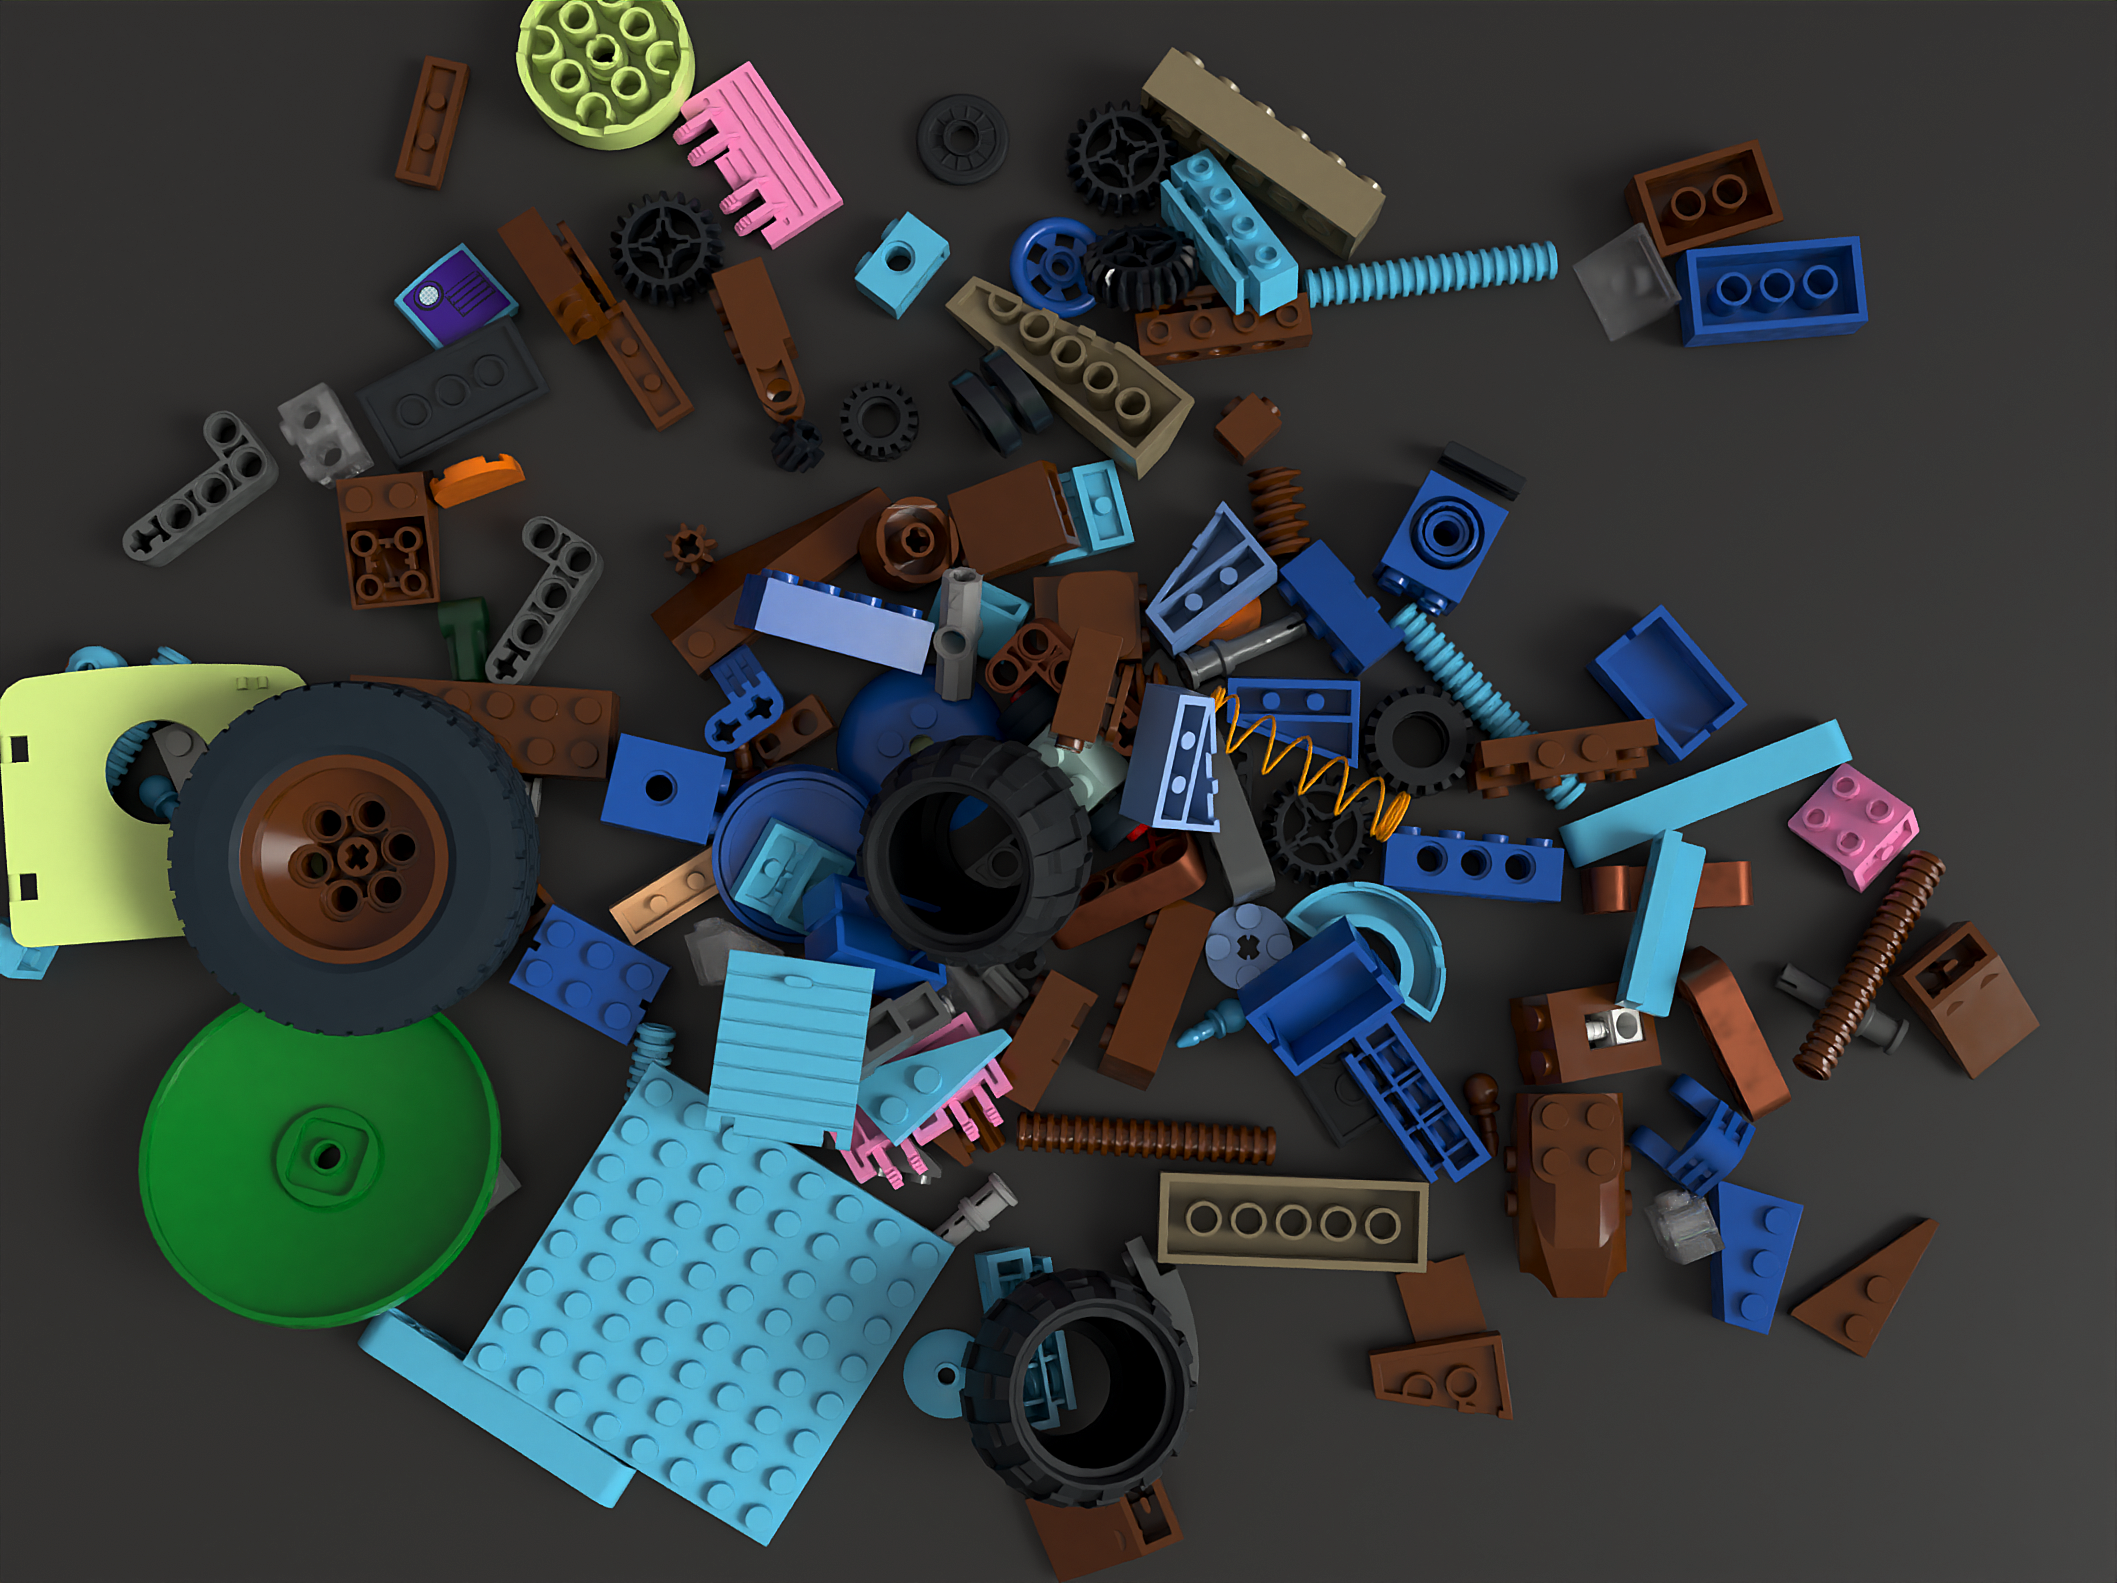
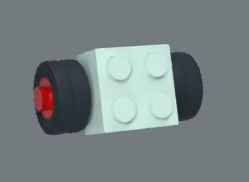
M1044 679L1033 686L1029 683L1026 684L1010 698L1009 701L1012 704L996 721L997 727L1010 741H1018L1039 751L1042 754L1041 761L1050 768L1058 766L1074 784L1069 789L1078 806L1085 805L1088 815L1100 804L1103 805L1089 818L1091 824L1089 835L1095 839L1104 852L1112 851L1126 839L1131 843L1134 842L1150 826L1119 814L1124 789L1119 793L1115 790L1126 781L1129 763L1112 746L1101 745L1103 737L1099 733L1091 749L1083 747V751L1080 754L1055 748L1056 740L1048 738L1047 735L1059 694Z

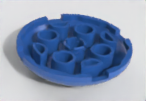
M924 664L922 675L898 668L879 675L858 692L842 718L836 745L839 773L855 782L872 798L873 795L882 790L880 785L885 777L901 761L912 756L910 747L915 739L926 737L936 743L938 741L943 742L955 739L961 735L995 736L996 740H1002V743L1009 741L1008 737L996 725V721L1002 713L989 693L975 681V692L971 699H962L957 702L942 699V696L935 692V664ZM971 795L968 796L955 810L950 822L949 832L972 822L989 805Z

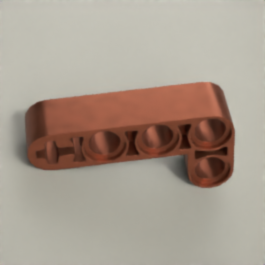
M1044 617L1036 618L1019 629L989 661L985 670L986 681L996 692L1006 694L1017 690L1037 672L1059 694L1064 677L1060 669L1061 663L1068 660L1073 639L1053 620ZM1032 629L1041 630L1046 634L1048 638V648L1046 650H1037L1032 646L1029 639ZM1007 660L1015 664L1018 669L1016 681H1009L1001 675L999 669L1001 661ZM1127 694L1123 708L1126 714L1120 719L1112 747L1120 754L1131 757L1135 738L1130 741L1125 735L1129 729L1135 725L1138 726L1141 706ZM1101 728L1098 733L1103 737L1104 733Z
M1150 827L1147 832L1150 848L1090 875L1087 885L1082 887L1079 893L1081 900L1078 908L1066 925L1051 937L1056 947L1061 950L1077 947L1199 890L1207 879V870L1202 847L1192 830Z
M1751 861L1703 863L1693 909L1754 905ZM1604 866L1581 870L1584 915L1636 912L1647 866Z
M1702 945L1682 955L1674 993L1681 1001L1690 1006L1743 1114L1753 1123L1792 1100L1790 1092L1726 963L1718 955Z

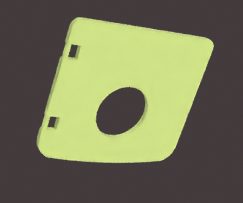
M245 664L147 665L76 671L25 678L6 689L0 699V765L11 932L15 941L23 947L36 948L185 936L182 930L185 924L183 920L178 921L172 899L176 898L175 891H170L167 871L168 868H172L171 861L167 860L168 838L173 837V831L169 830L170 824H151L135 819L117 805L106 783L105 769L109 753L124 733L135 726L152 721H169L186 726L197 733L208 746L223 729L228 730L229 723L245 711L253 710V706L274 695L279 696L284 691L306 685L301 677L281 666ZM12 737H27L29 762L12 763ZM316 853L312 857L311 867L319 876L324 875L322 854ZM36 874L38 900L21 901L20 875Z

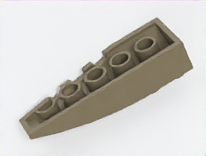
M973 276L945 305V309L984 348L990 351L997 345L1005 350L1032 382L1046 405L1138 481L1168 451L1195 403L1192 396L1129 346L1118 341L1114 344L1097 336L1094 330L1083 325L1077 327L1060 319L1058 314L1046 308H1042V310L1033 308L1023 302L1021 297L976 276Z

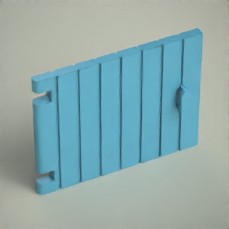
M730 949L704 1130L719 1133L722 1117L735 1118L733 1135L822 1147L824 1131L837 1132L835 1149L850 1151L876 969Z

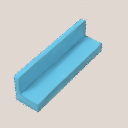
M1664 829L1653 837L1615 999V1005L1661 1018L1669 1015L1706 855L1705 848L1682 842L1683 833L1670 829Z

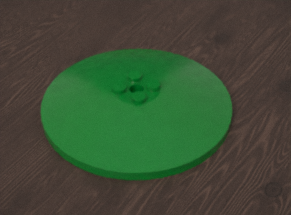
M240 1002L209 1023L187 1044L165 1074L150 1104L140 1142L138 1174L142 1204L153 1237L173 1268L196 1291L217 1306L239 1317L260 1324L291 1329L331 1328L355 1323L400 1305L439 1277L458 1257L480 1224L492 1197L501 1156V1122L493 1085L483 1063L469 1041L441 1012L410 1026L390 1032L343 1037L323 1035L322 1032L314 1034L294 1029L292 1024L285 1026L264 1017L266 1014L264 1011L257 1013ZM330 1148L340 1150L341 1157L336 1166L330 1169L319 1167L318 1161L322 1152Z

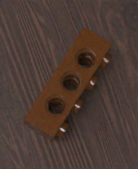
M1213 285L1195 287L1194 290L1188 292L1187 298L1175 299V303L1172 306L1163 304L1159 306L1158 310L1145 308V313L1135 314L1134 333L1137 353L1153 366H1162L1308 347L1313 331L1307 292L1297 293L1296 299L1262 316L1258 315L1251 304H1245V302L1249 303L1246 299L1244 300V312L1236 316Z

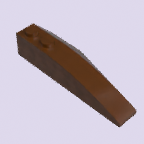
M876 487L716 562L715 566L709 567L701 574V577L694 579L650 615L698 676L706 682L713 676L709 667L744 643L750 647L766 634L734 624L747 573L761 575L762 568L799 576L797 584L799 586H802L804 579L828 584L861 558L859 543L865 522L878 511L891 505L892 502L880 487Z

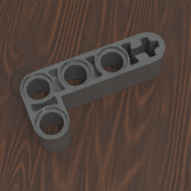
M226 410L217 411L205 420L203 435L220 461L127 529L123 536V548L130 558L151 568H160L167 565L277 482L279 467L275 459L252 428L235 414ZM235 425V437L227 443H222L221 435L224 429ZM255 459H261L262 467L260 472L253 477H247L246 469L248 464ZM225 484L227 488L225 497L222 501L213 503L211 500L213 490L217 486ZM190 510V523L186 527L178 529V516L182 512ZM167 533L171 535L169 539L166 538V536L168 535ZM151 538L150 546L152 550L147 553L145 551L148 549V546L145 542Z
M537 516L530 519L522 530V541L525 547L539 560L549 565V567L487 659L485 672L488 679L495 684L528 685L604 570V561L601 555L590 543L546 516ZM543 530H553L555 533L553 543L545 549L537 548V535ZM579 553H589L591 556L589 567L582 572H574L571 568L573 558ZM557 588L565 589L567 592L565 603L558 608H549L547 604L549 594ZM533 624H540L543 629L541 639L532 645L525 644V630ZM515 645L526 654H529L527 660L513 651ZM505 663L517 670L513 678L505 676V673L501 671Z
M1216 726L1217 753L1211 754L1212 777L1218 779V793L1213 794L1214 817L1219 819L1220 833L1208 832L1220 864V873L1232 906L1235 907L1274 893L1276 882L1229 754L1225 753V742L1218 726Z

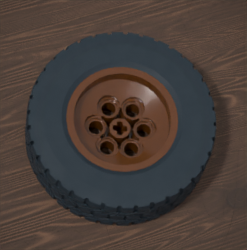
M330 681L290 689L282 692L279 696L274 695L253 706V710L245 711L228 724V730L223 729L207 746L209 751L201 753L190 770V773L193 774L192 777L185 779L177 798L181 803L179 807L174 808L169 830L173 831V837L168 838L167 860L171 861L172 868H168L167 871L170 891H175L176 898L172 899L177 918L178 921L183 920L185 924L182 930L191 948H197L200 953L196 956L210 974L215 973L218 976L216 981L231 995L238 994L240 1002L257 1013L264 1011L266 1013L264 1017L285 1026L292 1024L294 1029L314 1034L322 1032L323 1035L343 1037H349L350 1035H375L410 1026L458 1003L479 988L484 981H487L502 965V961L509 956L519 940V934L523 933L531 914L530 906L534 905L538 888V882L536 881L537 876H540L538 824H535L534 820L536 814L531 797L526 794L525 788L527 787L517 767L513 768L512 759L500 743L496 744L494 736L478 721L474 722L470 715L455 705L448 704L446 700L416 688L385 682ZM374 801L380 803L385 810V819L380 825L372 823L368 817V808ZM331 810L335 811L341 818V828L336 834L329 832L325 826V816ZM404 834L409 836L415 844V852L410 859L403 857L398 851L397 843ZM366 847L369 851L365 856L367 863L359 864L356 860L360 856L358 849ZM316 853L322 854L327 861L328 868L323 876L317 875L311 867L312 857ZM389 877L395 878L401 885V895L396 901L388 898L384 892V884ZM345 886L351 887L357 894L358 900L354 909H348L341 901V892Z

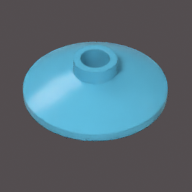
M940 1329L924 1335L913 1345L905 1360L903 1377L906 1391L919 1409L938 1418L947 1419L962 1416L959 1391L965 1388L966 1368L961 1367L967 1342H974V1337L956 1329ZM945 1367L951 1368L955 1372L954 1381L948 1384L941 1382L938 1376L939 1371Z

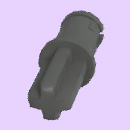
M971 929L968 934L974 933V931ZM977 964L971 965L980 975L978 980L980 982L985 980L1010 1007L1015 1008L1019 1006L1029 996V988L1006 964L978 968Z

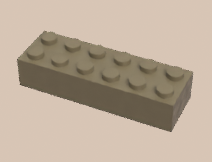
M1172 47L1142 87L1140 105H1143L1146 110L1145 117L1149 118L1152 114L1159 112L1161 121L1158 127L1170 125L1172 135L1169 138L1177 140L1179 145L1193 155L1209 149L1236 185L1347 262L1377 221L1386 198L1381 193L1380 186L1371 178L1365 175L1358 177L1346 169L1345 162L1335 153L1329 150H1325L1323 153L1313 146L1308 135L1301 129L1292 125L1286 127L1275 119L1274 112L1262 102L1254 101L1252 103L1240 95L1239 88L1228 78L1223 76L1216 78L1204 69L1205 66L1202 61L1195 55L1187 51L1180 53Z
M1159 1170L1156 1260L1158 1263L1427 1273L1429 1182L1414 1179Z

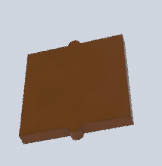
M1465 1254L1437 1262L1427 1260V1273L1401 1272L1394 1274L1415 1343L1464 1336L1487 1329Z

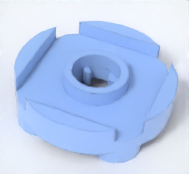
M1250 903L1230 907L1219 914L1211 924L1204 947L1207 965L1212 974L1221 983L1233 989H1240L1289 955L1293 949L1289 930L1284 921L1272 910ZM1243 935H1246L1247 940L1250 939L1251 935L1259 941L1256 946L1259 955L1253 960H1250L1249 955L1244 960L1237 954L1241 948L1237 941Z

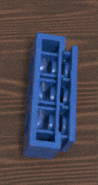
M1397 826L1387 841L1382 842L1379 885L1393 890L1527 903L1553 904L1561 901L1564 849L1552 848L1553 840L1526 838V845L1508 844L1509 836L1482 834V841L1464 840L1465 832L1439 830L1438 837L1421 836V828ZM1421 849L1430 851L1435 857L1436 864L1432 872L1422 870L1417 864L1416 857ZM1465 853L1472 854L1478 861L1479 869L1475 876L1466 874L1461 867V858ZM1509 857L1518 860L1522 866V874L1518 880L1510 878L1505 871V863Z
M1391 1012L1350 1039L1358 1052L1352 1055V1053L1344 1051L1338 1057L1424 1180L1431 1184L1439 1178L1434 1172L1440 1168L1447 1179L1457 1183L1492 1158ZM1368 1056L1386 1082V1085L1383 1086L1384 1088L1381 1089L1372 1072L1361 1060L1363 1057ZM1391 1092L1411 1118L1408 1125H1406L1397 1108L1387 1097ZM1416 1129L1420 1131L1437 1157L1434 1158V1161H1431L1422 1144L1412 1133Z

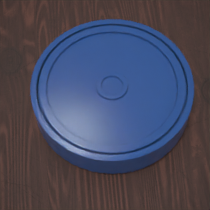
M808 764L779 766L762 772L744 783L730 797L722 809V817L712 841L714 879L718 891L730 911L747 927L765 937L788 943H805L804 938L807 937L806 935L776 923L768 914L733 900L729 892L771 817L816 838L853 859L855 865L848 877L866 883L865 878L859 877L857 874L856 854L858 847L864 840V836L859 833V829L871 798L862 788L846 776L825 767Z

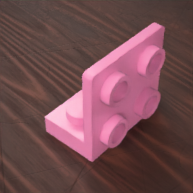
M1847 763L1841 764L1788 821L1791 831L1839 864L1848 885L1861 894L1920 831L1913 809Z

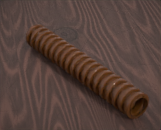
M1912 850L1907 856L1908 861L1904 862L1901 866L1902 872L1896 875V883L1892 884L1889 888L1890 895H1886L1882 900L1884 906H1880L1877 909V917L1870 921L1871 928L1865 930L1863 934L1865 940H1861L1857 944L1859 951L1852 953V962L1847 963L1844 967L1846 974L1839 976L1838 983L1840 985H1835L1831 990L1833 996L1828 997L1825 1001L1827 1008L1820 1010V1019L1815 1020L1812 1024L1814 1031L1807 1033V1042L1802 1043L1799 1047L1801 1054H1796L1793 1058L1795 1067L1806 1076L1819 1081L1829 1080L1831 1077L1829 1069L1836 1068L1838 1064L1836 1057L1840 1058L1843 1056L1844 1048L1842 1046H1847L1850 1043L1851 1037L1849 1034H1854L1857 1030L1855 1023H1860L1863 1020L1864 1015L1862 1012L1867 1011L1870 1007L1868 1000H1873L1876 997L1875 989L1880 988L1883 984L1881 977L1888 975V966H1892L1896 961L1894 955L1901 952V944L1905 943L1908 939L1907 932H1911L1915 927L1913 921H1917L1920 918V910H1923L1927 905L1926 899L1933 895V888L1938 886L1940 882L1939 876L1944 875L1946 871L1943 862L1932 853L1923 850Z
M1020 1112V1116L1017 1117L1016 1146H1018V1151H1024L1025 1147H1032V1152H1038V1148H1045L1047 1153H1051L1052 1148L1059 1149V1153L1065 1154L1066 1149L1073 1150V1154H1079L1080 1150H1087V1155H1093V1151H1100L1101 1156H1106L1107 1152H1114L1115 1157H1120L1121 1153H1128V1157L1134 1158L1135 1153L1141 1154L1142 1158H1148V1154H1155L1156 1159H1162V1155H1169L1170 1160H1175L1176 1156H1182L1184 1161H1189L1190 1157H1196V1161L1202 1162L1205 1157L1210 1158V1162L1216 1163L1217 1158H1222L1224 1163H1230L1231 1159H1237L1238 1164H1244L1245 1160H1251L1252 1165H1258L1259 1161H1265L1266 1166H1271L1272 1161L1274 1162L1276 1131H1274L1272 1126H1267L1266 1130H1260V1126L1254 1125L1253 1129L1250 1130L1246 1129V1125H1239V1129H1234L1232 1124H1226L1225 1128H1219L1218 1123H1212L1211 1127H1205L1204 1122H1199L1198 1126H1191V1122L1185 1121L1183 1126L1178 1125L1177 1121H1171L1170 1125H1166L1163 1120H1157V1124H1150L1149 1119H1144L1143 1123H1136V1118H1130L1129 1122H1123L1121 1117H1117L1115 1122L1109 1121V1117L1104 1116L1102 1121L1095 1120V1116H1089L1088 1120H1081V1115H1075V1119H1068L1067 1114H1062L1061 1118H1054L1053 1113H1048L1047 1117H1040V1113L1035 1112L1034 1117L1027 1116L1026 1112Z

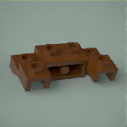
M1655 718L1480 741L1476 743L1473 761L1465 768L1468 793L1482 792V798L1485 800L1509 796L1508 788L1520 784L1535 783V789L1540 790L1562 786L1561 779L1578 777L1579 784L1605 780V775H1609L1610 782L1636 779V771L1649 767L1647 749L1659 744Z

